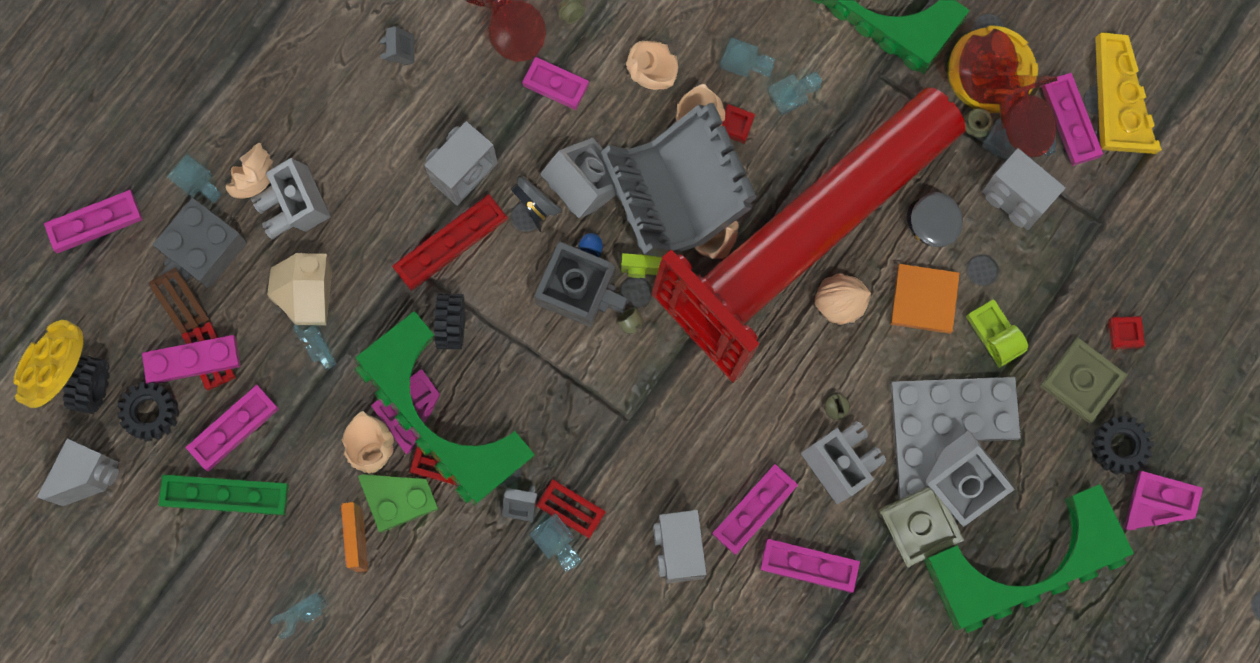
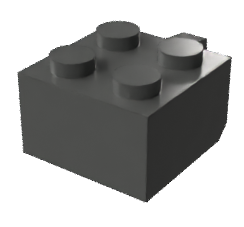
M191 198L153 243V246L167 257L164 262L167 267L162 274L176 267L185 281L192 276L208 288L213 285L247 242L236 230L195 199ZM174 277L169 280L173 287L178 284Z
M558 242L534 296L537 306L591 328L599 311L606 313L607 308L623 313L628 299L614 293L616 287L611 285L616 274L615 265L562 242Z

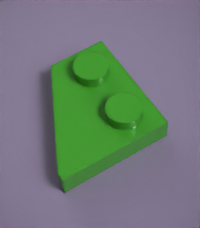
M363 474L358 476L380 533L439 510L427 479Z

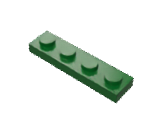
M162 475L158 506L286 516L289 484Z

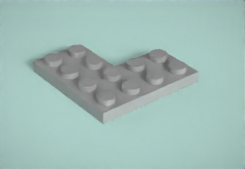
M1015 377L897 381L890 384L899 500L929 486L926 480L943 449L967 431H970L977 441L1020 439Z

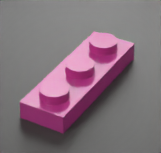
M1072 73L1043 81L1041 87L1071 165L1075 166L1100 158L1103 152Z
M128 190L44 223L53 251L58 254L140 222L143 218L133 192Z
M234 335L142 353L147 384L149 382L157 384L241 367L237 338Z
M256 385L185 448L209 472L277 412L279 408Z
M774 464L712 535L731 553L736 555L798 484Z
M767 539L760 571L853 593L860 561Z

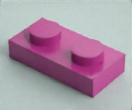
M537 57L533 60L522 82L524 87L574 110H577L589 87L588 80Z

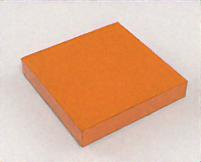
M899 264L897 267L890 325L951 334L953 332L960 273Z
M354 502L342 503L341 512L346 567L355 572L368 571L363 508Z

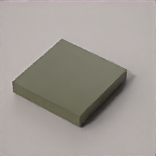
M1077 337L1041 383L1040 387L1090 424L1127 377V374Z
M929 486L879 509L907 568L964 541L950 510Z

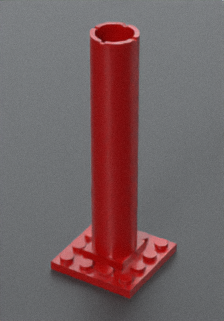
M930 87L922 90L703 278L700 274L696 276L691 271L692 266L690 262L681 254L677 256L672 249L661 258L651 295L732 383L743 375L759 346L756 333L748 325L744 324L965 132L966 125L960 110L953 102L948 101L949 97L943 92Z

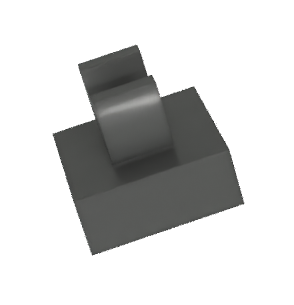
M396 26L386 29V37L380 40V44L387 47V53L381 54V58L389 62L396 61L405 66L415 63L414 35Z
M514 482L511 489L506 488L502 516L533 522L537 500L535 487L530 485L529 492L518 490V483Z

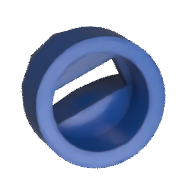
M587 233L581 238L578 249L600 258L603 250L602 239L597 234Z

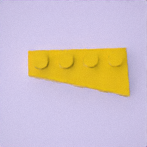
M1100 33L1095 37L1100 147L1102 150L1157 154L1162 149L1159 140H1155L1152 130L1155 125L1152 115H1148L1144 99L1147 97L1144 87L1139 85L1136 74L1139 70L1129 35Z

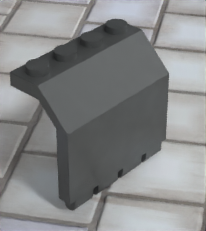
M714 103L707 104L706 106L698 104L650 143L631 149L608 145L601 151L605 161V169L613 180L616 187L615 192L622 201L627 213L626 218L633 227L638 239L637 244L644 255L663 257L671 249L675 253H679L703 245L752 209L750 203L757 198L749 178L743 177L746 175V172L737 152L732 151L734 146L725 126H720L723 122Z

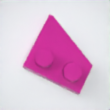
M421 369L410 377V393L419 418L426 424L441 395ZM379 400L371 405L372 408L387 425L405 454H409L415 445L414 441L418 438L410 429L408 431L403 430L394 418L397 413L390 405L385 407Z
M1138 471L1123 528L1131 531L1152 525L1158 526L1174 521L1194 519L1203 488L1144 471Z

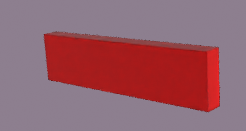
M488 194L392 265V267L410 291H413L507 221L508 218Z

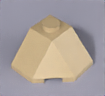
M295 253L271 267L268 298L275 305H278L295 325H327L332 269L327 254Z

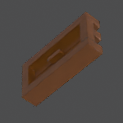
M176 267L149 282L150 288L181 334L186 333L191 327L193 329L198 327V323L202 321L205 323L209 320L207 313ZM171 278H175L198 315L192 316L169 280ZM163 284L187 319L186 322H182L159 285Z

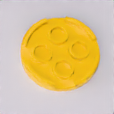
M987 26L962 36L950 54L947 67L948 79L954 93L969 107L984 109L989 113L1006 112L1019 106L1033 90L1038 76V63H1036L1034 54L1027 45L1028 42L1015 31L1000 26Z
M59 320L47 326L46 330L48 332L37 344L31 342L24 352L13 379V383L17 385L15 399L19 403L29 408H37L46 404L59 393L74 372L83 348V333L77 325L68 320Z

